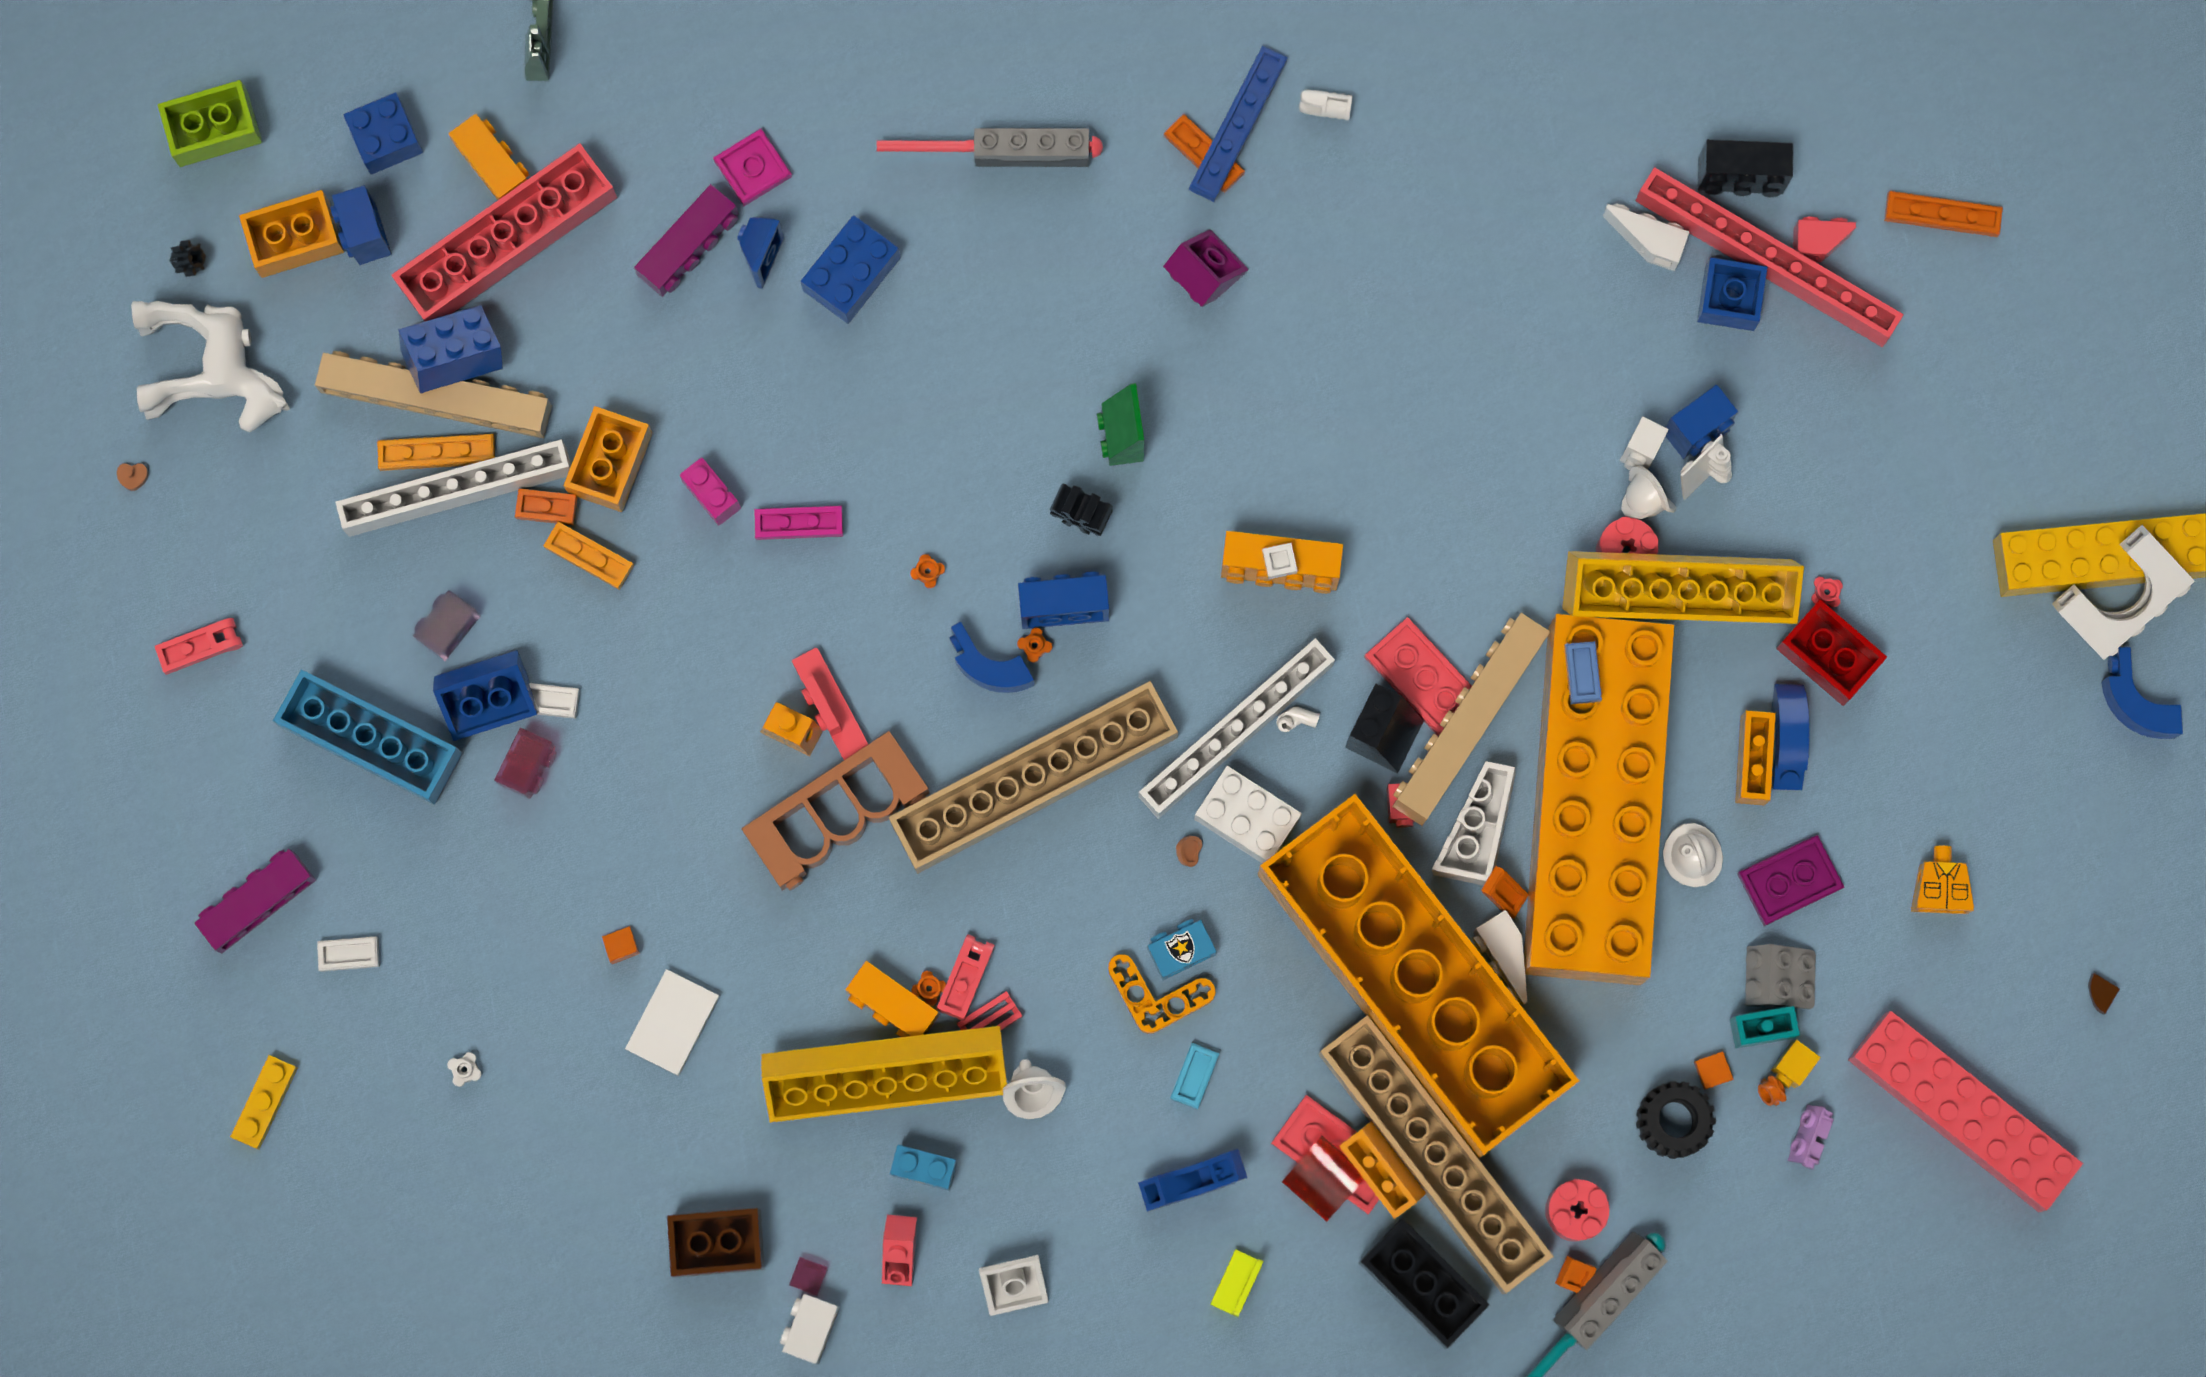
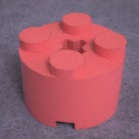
M1621 517L1609 524L1603 531L1597 542L1596 552L1624 553L1622 552L1624 547L1628 546L1631 548L1628 553L1657 554L1658 537L1645 522L1635 518Z
M1582 1179L1570 1180L1559 1185L1550 1193L1545 1205V1216L1549 1226L1557 1236L1567 1241L1580 1242L1596 1236L1603 1230L1609 1218V1203L1606 1194L1594 1183ZM1579 1203L1580 1209L1584 1210V1214L1575 1218V1212L1570 1211V1207Z

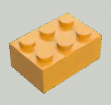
M322 190L239 215L254 268L261 278L345 253L330 210V202Z
M594 406L563 485L567 493L623 512L653 434L649 424Z

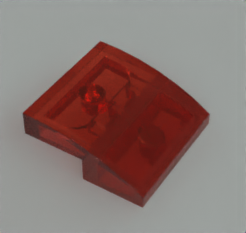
M1322 1135L1284 1178L1282 1183L1327 1222L1363 1182L1364 1178L1351 1161Z

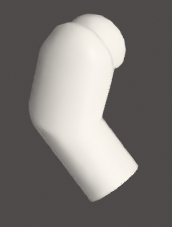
M1295 706L1278 716L1277 727L1282 732H1289L1301 723L1316 728L1320 714Z

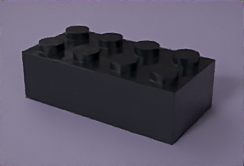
M1403 1218L1359 1262L1444 1349H1448L1490 1306Z

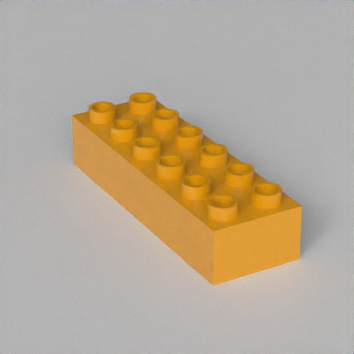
M1556 614L1548 627L1550 633L1547 636L1524 943L1525 975L1641 986L1651 975L1674 625ZM1595 641L1602 700L1601 702L1571 704L1564 645Z
M1353 794L1260 865L1257 876L1366 1016L1368 1015L1478 1159L1580 1081L1356 794Z

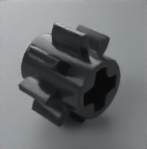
M190 240L180 241V246L171 247L173 252L169 262L175 268L176 274L184 272L186 277L195 276L196 271L205 269L203 265L206 255L200 248V243L192 245Z

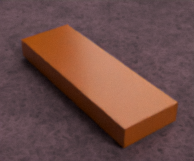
M1185 114L1164 132V137L1199 169L1213 141ZM1236 162L1221 188V191L1224 193L1245 174V171Z

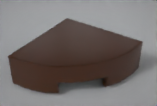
M2095 973L2091 974L2088 982L2090 998L2094 1008L2104 1015L2120 988Z

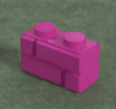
M703 458L698 459L679 475L684 485L718 526L741 509L738 500L729 492L725 484Z

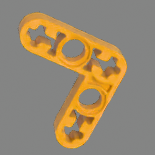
M1119 954L1114 956L1109 962L1108 971L1138 1028L1146 1034L1159 1032L1205 1007L1215 997L1214 984L1206 978H1199L1155 1001L1134 961L1129 956ZM1116 962L1128 963L1130 965L1127 968L1128 976L1131 979L1133 975H1136L1138 980L1130 981L1122 988L1120 983L1125 982V979L1120 972L1114 973L1113 970L1117 968ZM1201 984L1203 988L1208 986L1210 988V991L1207 992L1208 998L1203 1000L1199 996L1193 999L1192 1002L1196 1006L1190 1008L1189 1001L1183 992L1188 990L1189 996L1197 992V985ZM1139 986L1144 990V998L1140 1002L1136 1003L1128 999L1127 992L1131 987ZM1173 998H1179L1184 1002L1185 1008L1180 1014H1172L1168 1010V1002ZM1162 1005L1164 1014L1170 1020L1164 1022L1162 1016L1156 1019V1026L1154 1028H1151L1150 1025L1144 1026L1142 1024L1145 1020L1144 1014L1149 1012L1151 1016H1154L1160 1012L1156 1007Z

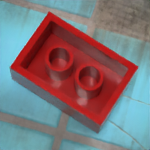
M1820 599L1776 648L1842 706L1856 694L1887 658L1883 652Z

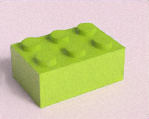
M241 80L157 104L171 156L179 167L262 143L249 93Z

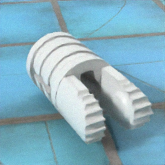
M1317 90L1302 91L1299 111L1303 114L1349 121L1352 95Z

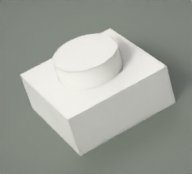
M1291 543L1262 549L1268 579L1297 574L1298 570Z

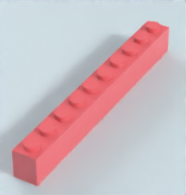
M1655 167L1638 193L1635 200L1637 203L1669 222L1681 225L1691 235L1737 262L1766 266L1767 280L1882 348L1904 315Z

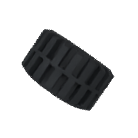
M1676 1081L1662 1084L1651 1090L1640 1102L1641 1106L1636 1114L1638 1116L1636 1127L1641 1132L1639 1137L1642 1141L1645 1140L1648 1144L1646 1147L1650 1151H1656L1657 1155L1661 1157L1667 1156L1669 1159H1676L1692 1155L1705 1147L1708 1139L1713 1136L1715 1130L1712 1129L1713 1125L1716 1124V1117H1713L1712 1113L1715 1111L1714 1106H1710L1707 1101L1710 1098L1706 1094L1703 1095L1700 1092V1088L1697 1086L1692 1087L1688 1082L1676 1083ZM1668 1103H1679L1690 1112L1692 1127L1687 1135L1675 1138L1668 1135L1662 1129L1659 1115L1661 1109Z

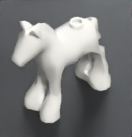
M132 301L133 324L135 329H138L141 337L153 334L164 325L181 324L193 328L206 339L202 358L203 372L189 378L170 379L152 384L138 385V407L140 412H144L146 420L159 418L172 403L189 398L222 399L241 396L245 397L246 404L239 419V425L242 430L250 433L276 413H281V410H291L283 398V391L277 382L257 370L246 367L245 347L251 346V334L249 329L243 328L242 315L238 309L231 306L217 308L207 304L203 313L198 311L192 304Z

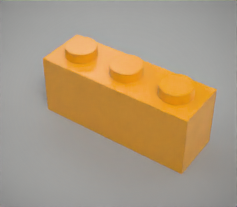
M474 114L448 134L457 149L496 199L499 200L525 182L530 174L520 161L517 164L513 162L510 158L513 153L504 140L498 142L493 134L496 131L487 119L481 121L478 115Z
M1746 710L1740 716L1735 803L1765 806L1771 800L1776 713Z
M865 961L845 989L850 994L847 1000L861 1010L864 1006L874 1012L872 1018L885 1027L888 1023L899 1029L896 1032V1035L899 1037L926 1035L940 1016L937 1010L868 961Z
M1372 1121L1339 1146L1394 1219L1427 1194Z

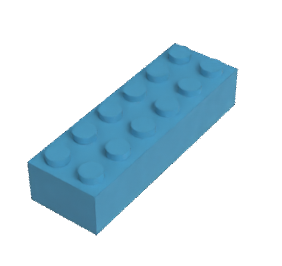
M302 669L273 719V722L279 727L434 805L462 755V752L457 747Z

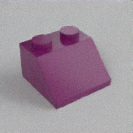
M1211 229L1181 243L1163 265L1170 273L1171 278L1178 282L1189 293L1190 298L1201 307L1218 299L1249 270Z

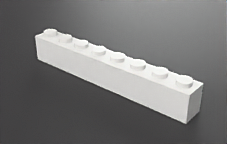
M561 439L336 501L342 529L351 537L514 492L518 489H525L565 478L570 470L571 462L567 448Z
M1315 638L1139 791L1141 801L1159 819L1333 667L1335 659Z

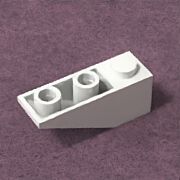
M1607 204L1603 217L1647 262L1675 271L1689 231L1684 230L1677 223L1669 222L1666 224L1657 221L1656 217L1647 213L1637 214L1631 212L1628 207L1621 204Z
M1505 910L1477 927L1473 931L1475 937L1472 939L1481 953H1487L1492 961L1488 963L1499 978L1502 977L1508 990L1519 1004L1524 1006L1528 1000L1522 934Z

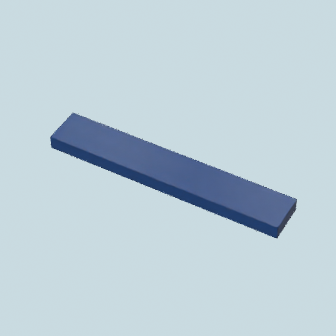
M1265 46L1261 47L1189 186V191L1215 202L1288 57Z

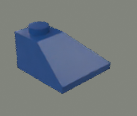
M750 217L747 225L743 224L740 228L737 240L740 241L741 251L756 286L763 289L783 243L784 235L779 220Z

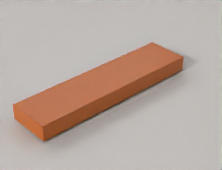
M1889 191L1887 193L1884 221L1998 237L2000 235L2003 207Z

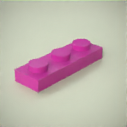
M842 506L754 509L756 540L843 537Z

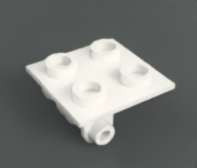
M1722 435L1715 441H1709L1703 447L1701 455L1695 461H1689L1682 468L1680 477L1684 500L1709 476L1719 483H1727L1731 480V455L1724 447Z

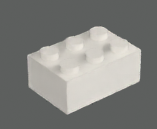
M1226 766L1196 812L1194 820L1257 861L1264 863L1281 849L1300 820L1302 813L1229 766Z

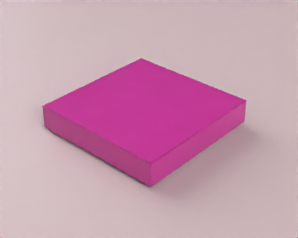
M761 128L713 157L714 162L743 206H746L792 177L791 172Z

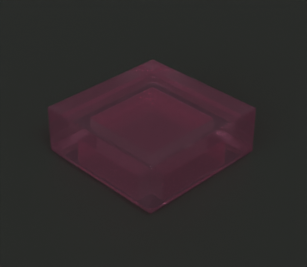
M799 1257L789 1286L818 1296L828 1267Z

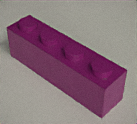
M710 184L634 266L637 276L662 297L667 292H673L680 284V278L686 271L691 272L698 265L699 257L706 250L710 251L716 246L719 241V235L725 229L728 231L736 224L737 216L739 215L737 206Z
M290 849L286 852L284 850L279 851L271 857V863L262 870L259 868L246 877L247 882L241 887H233L222 896L223 901L215 907L211 905L200 912L198 915L199 919L194 924L215 951L221 954L316 881L295 852Z

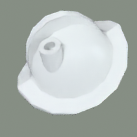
M1635 465L1629 471V480L1631 482L1622 500L1621 510L1625 517L1643 519L1656 516L1664 510L1674 513L1676 506L1666 497L1656 477L1643 466Z
M1695 823L1682 824L1671 832L1665 842L1663 850L1665 867L1671 877L1679 883L1690 887H1700L1716 880L1722 868L1723 855L1715 835L1706 827Z
M1022 1060L1019 1064L1020 1066L1013 1072L1011 1083L1003 1087V1102L1008 1111L1017 1117L1024 1119L1041 1118L1051 1113L1060 1104L1066 1090V1084L1063 1080L1052 1077L1045 1069L1031 1066V1061Z

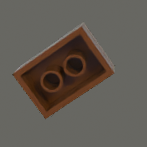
M749 1208L667 1215L671 1277L678 1278L765 1270L761 1209Z

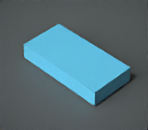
M1191 1043L1170 1099L1198 1110L1220 1053Z

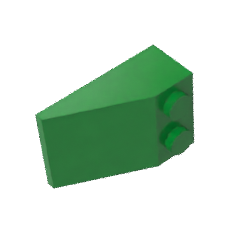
M1135 383L1128 385L1101 403V413H1096L1098 429L1104 430L1106 439L1100 441L1102 457L1108 458L1109 466L1144 462V434Z

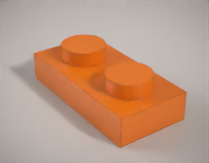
M518 489L515 518L556 524L559 521L565 525H574L578 497L574 494Z

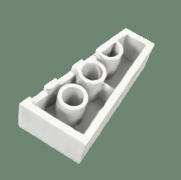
M1485 762L1438 859L1431 869L1433 875L1484 886L1496 866L1516 775L1515 767Z

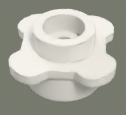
M466 1053L462 1058H452L448 1061L447 1067L452 1070L454 1085L461 1087L465 1082L478 1081L481 1078V1071L475 1063L476 1056L473 1053ZM463 1067L467 1068L466 1072H462Z

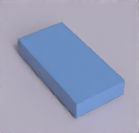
M1595 641L1565 644L1570 703L1601 702Z

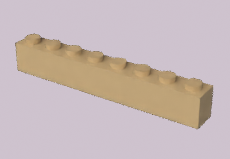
M333 351L332 354H322L315 381V387L320 393L543 439L545 437L552 405L543 393L529 391L528 394L519 393L516 388L501 385L499 389L490 387L489 383L482 380H473L472 383L460 381L420 393L410 371L406 370L404 365L389 362L388 366L377 364V360L369 357H361L360 360L349 358L350 355L340 351Z
M1520 613L1516 620L1512 618L1508 620L1501 631L1505 637L1501 643L1494 641L1486 653V656L1490 658L1485 667L1479 664L1471 676V679L1475 681L1470 690L1466 687L1463 688L1455 700L1459 704L1458 708L1454 713L1449 710L1439 724L1444 728L1439 737L1435 734L1432 735L1424 747L1429 752L1423 760L1418 757L1408 771L1413 775L1408 784L1402 781L1393 794L1397 800L1392 807L1421 826L1426 822L1550 633L1549 630L1523 613Z

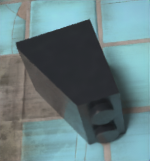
M1375 683L1349 735L1345 748L1398 774L1424 721L1402 696Z

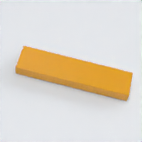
M493 434L377 440L378 469L380 471L467 466L495 458V437Z

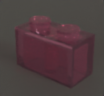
M520 728L494 781L508 790L531 799L533 793L537 794L542 787L544 778L541 776L545 768H550L556 758L557 752L554 751L556 746L551 741Z

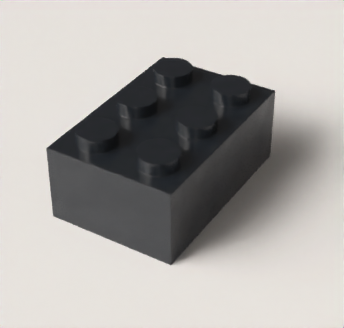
M1707 139L1698 157L1697 191H1705L1709 195L1734 192L1736 196L1762 193L1764 197H1777L1784 193L1793 177V143Z

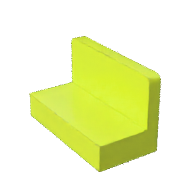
M1235 1249L1210 1305L1238 1317L1264 1261L1255 1259Z

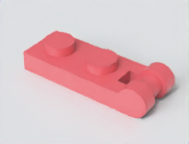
M234 618L218 621L155 645L154 647L163 672L168 675L225 652L240 649L243 643L241 638L237 637L235 633L236 624ZM223 633L225 640L218 643L215 635Z
M967 934L937 1005V1011L962 1021L965 1020L994 951V944L986 942V944L976 941V937ZM971 951L981 955L979 961L968 957Z

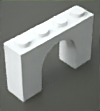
M2143 525L2119 544L2141 567L2145 577V587L2142 596L2132 607L2120 612L2103 611L2097 608L2075 584L2052 603L2062 617L2103 660L2108 656L2117 654L2118 648L2122 647L2124 642L2131 636L2135 637L2144 630L2146 623L2153 617L2162 615L2167 610L2168 604L2176 597L2185 595L2190 590L2191 584L2195 582Z

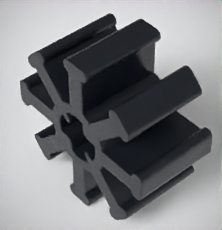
M1061 484L1050 507V514L1053 517L1063 519L1062 523L1069 527L1075 525L1082 533L1089 535L1091 532L1099 537L1102 535L1110 518L1113 506L1110 503L1100 501L1101 497L1094 493L1091 495L1085 494L1082 488L1073 485L1071 488L1066 484Z

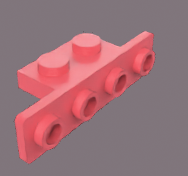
M814 648L793 659L792 663L805 686V689L801 690L808 706L815 705L819 714L814 717L822 732L825 730L829 731L843 760H846L867 746L868 742L818 648Z

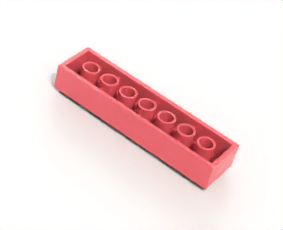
M579 143L394 272L391 276L424 322L452 314L617 199L613 186Z
M1892 1011L1883 1014L1848 1059V1061L2037 1212L2047 1211L2083 1165L2080 1160Z

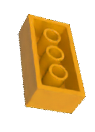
M1226 531L1221 578H1227V582L1242 584L1244 580L1256 581L1255 584L1261 587H1272L1273 583L1282 584L1284 588L1289 590H1302V587L1313 588V591L1316 593L1329 594L1331 590H1337L1340 579L1343 544ZM1291 543L1298 570L1297 574L1268 579L1262 549Z

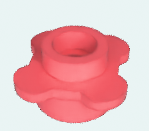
M1817 577L1814 580L1815 594L1811 597L1812 602L1816 604L1820 599L1832 608L1837 607L1840 604L1839 595L1843 588L1842 582L1838 579ZM1829 590L1830 593L1826 595L1824 591Z

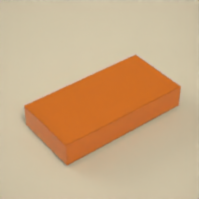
M1495 866L1481 889V892L1502 912L1506 910L1513 919L1529 895L1504 869Z

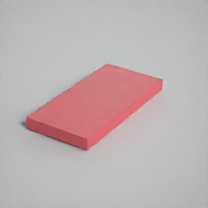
M1408 617L1364 656L1438 737L1444 729L1439 724L1449 710L1453 713L1456 711L1459 704L1455 700L1463 688L1466 687L1470 690L1472 687Z
M1305 1095L1271 1144L1369 1215L1379 1201V1198L1339 1147L1357 1131L1312 1098Z

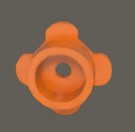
M924 554L920 556V561L917 563L916 568L911 570L910 574L912 579L920 580L925 584L926 588L931 589L936 586V580L939 575L944 574L945 567L942 563H937L931 559L930 555ZM930 569L931 572L926 574L925 570Z
M1033 628L1031 634L1025 638H1020L1017 642L1018 648L1024 650L1027 660L1032 663L1037 662L1040 657L1052 650V643L1045 640L1042 636V630L1039 628ZM1037 643L1038 646L1033 648L1032 644Z
M924 971L918 984L912 986L911 992L925 1000V1003L934 1006L937 1003L938 996L944 991L946 983L943 980L939 981L933 976L932 972ZM931 986L932 990L927 991L926 987Z
M1770 1075L1768 1080L1765 1078L1761 1080V1084L1758 1085V1093L1765 1104L1777 1106L1780 1104L1779 1101H1786L1785 1088L1778 1079Z

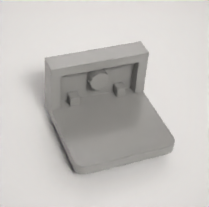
M1774 944L1748 946L1745 1006L1778 1005L1812 1009L1815 1005V952L1809 949Z

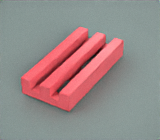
M1006 991L968 1015L964 1021H959L957 1025L960 1030H967L966 1025L1003 1001L1007 1002L1006 1006L970 1029L984 1028L1012 1010L1014 1015L997 1025L1000 1026L1002 1031L1023 1016Z

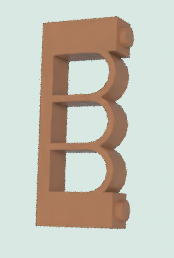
M888 731L741 829L781 890L783 891L788 888L791 891L804 882L803 877L807 874L803 868L818 867L829 858L832 851V843L842 846L857 842L864 834L866 820L872 823L885 822L889 820L888 817L898 812L901 804L904 808H907L926 798V795L930 792L893 735ZM871 762H874L893 791L891 805L881 812L865 810L844 781ZM838 784L859 814L857 827L847 835L831 833L810 804ZM803 807H805L824 836V846L821 852L812 858L796 856L775 827Z

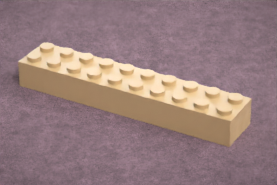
M1149 681L888 818L916 873L919 874L1177 739L1178 731L1154 686Z
M1368 1015L1319 1052L1318 1055L1366 1118L1377 1127L1427 1193L1426 1196L1502 1295L1508 1293L1554 1257Z

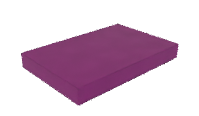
M1818 835L1737 873L1763 926L1845 888Z

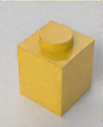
M1796 1039L1790 1043L1771 1071L1776 1074L1775 1078L1784 1087L1790 1088L1792 1086L1797 1088L1803 1083L1821 1057Z

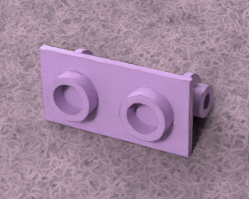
M1807 1105L1806 1110L1801 1115L1800 1127L1796 1138L1791 1143L1790 1155L1787 1161L1801 1163L1802 1166L1813 1169L1815 1165H1818L1824 1145L1816 1142V1139L1820 1137L1827 1140L1834 1121L1832 1119V1112L1825 1110V1107Z

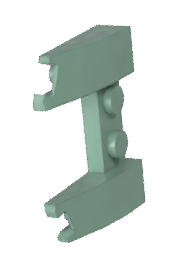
M533 0L532 15L536 17V25H530L525 36L524 74L526 81H549L553 0Z

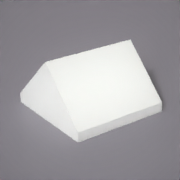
M1038 1255L979 1268L990 1316L1049 1303Z

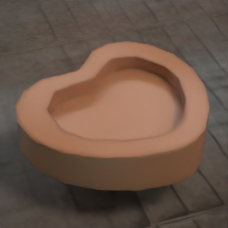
M123 463L117 468L116 474L119 482L126 489L136 491L145 484L148 478V469L140 463L133 466Z
M1189 835L1177 843L1176 854L1182 865L1193 867L1197 864L1198 853L1202 849L1201 839L1197 836Z

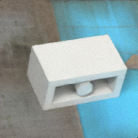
M1642 416L1620 459L1621 462L1625 463V468L1631 470L1635 465H1640L1648 469L1669 429Z
M806 1294L803 1295L802 1299L797 1298L791 1311V1315L795 1316L791 1328L786 1326L780 1340V1344L784 1345L782 1352L814 1364H819L840 1307Z

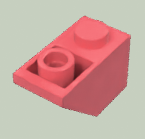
M1804 217L1802 220H1798L1793 228V249L1814 262L1822 263L1852 235L1856 228V222H1848L1845 218L1819 221L1817 217Z
M887 1215L883 1237L882 1284L912 1286L917 1217Z

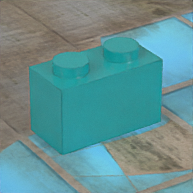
M1794 1006L1738 1015L1730 1019L1735 1049L1790 1040L1800 1036Z

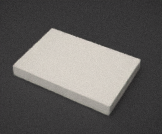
M666 969L625 1049L679 1076L720 996Z

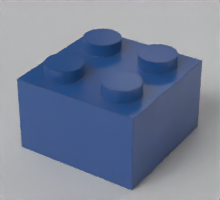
M396 92L343 114L363 163L370 175L423 153L403 104Z
M363 185L332 195L334 206H331L330 210L335 223H338L341 230L338 233L343 249H346L349 258L354 257L357 263L362 265L392 255L377 205L366 186Z
M1710 257L1704 271L1697 322L1754 331L1760 322L1767 267Z
M1715 385L1670 418L1665 427L1669 429L1666 438L1683 460L1690 454L1696 457L1701 454L1703 447L1713 438L1716 440L1720 435L1724 437L1731 431L1729 428L1735 424L1733 420L1738 410L1719 386Z

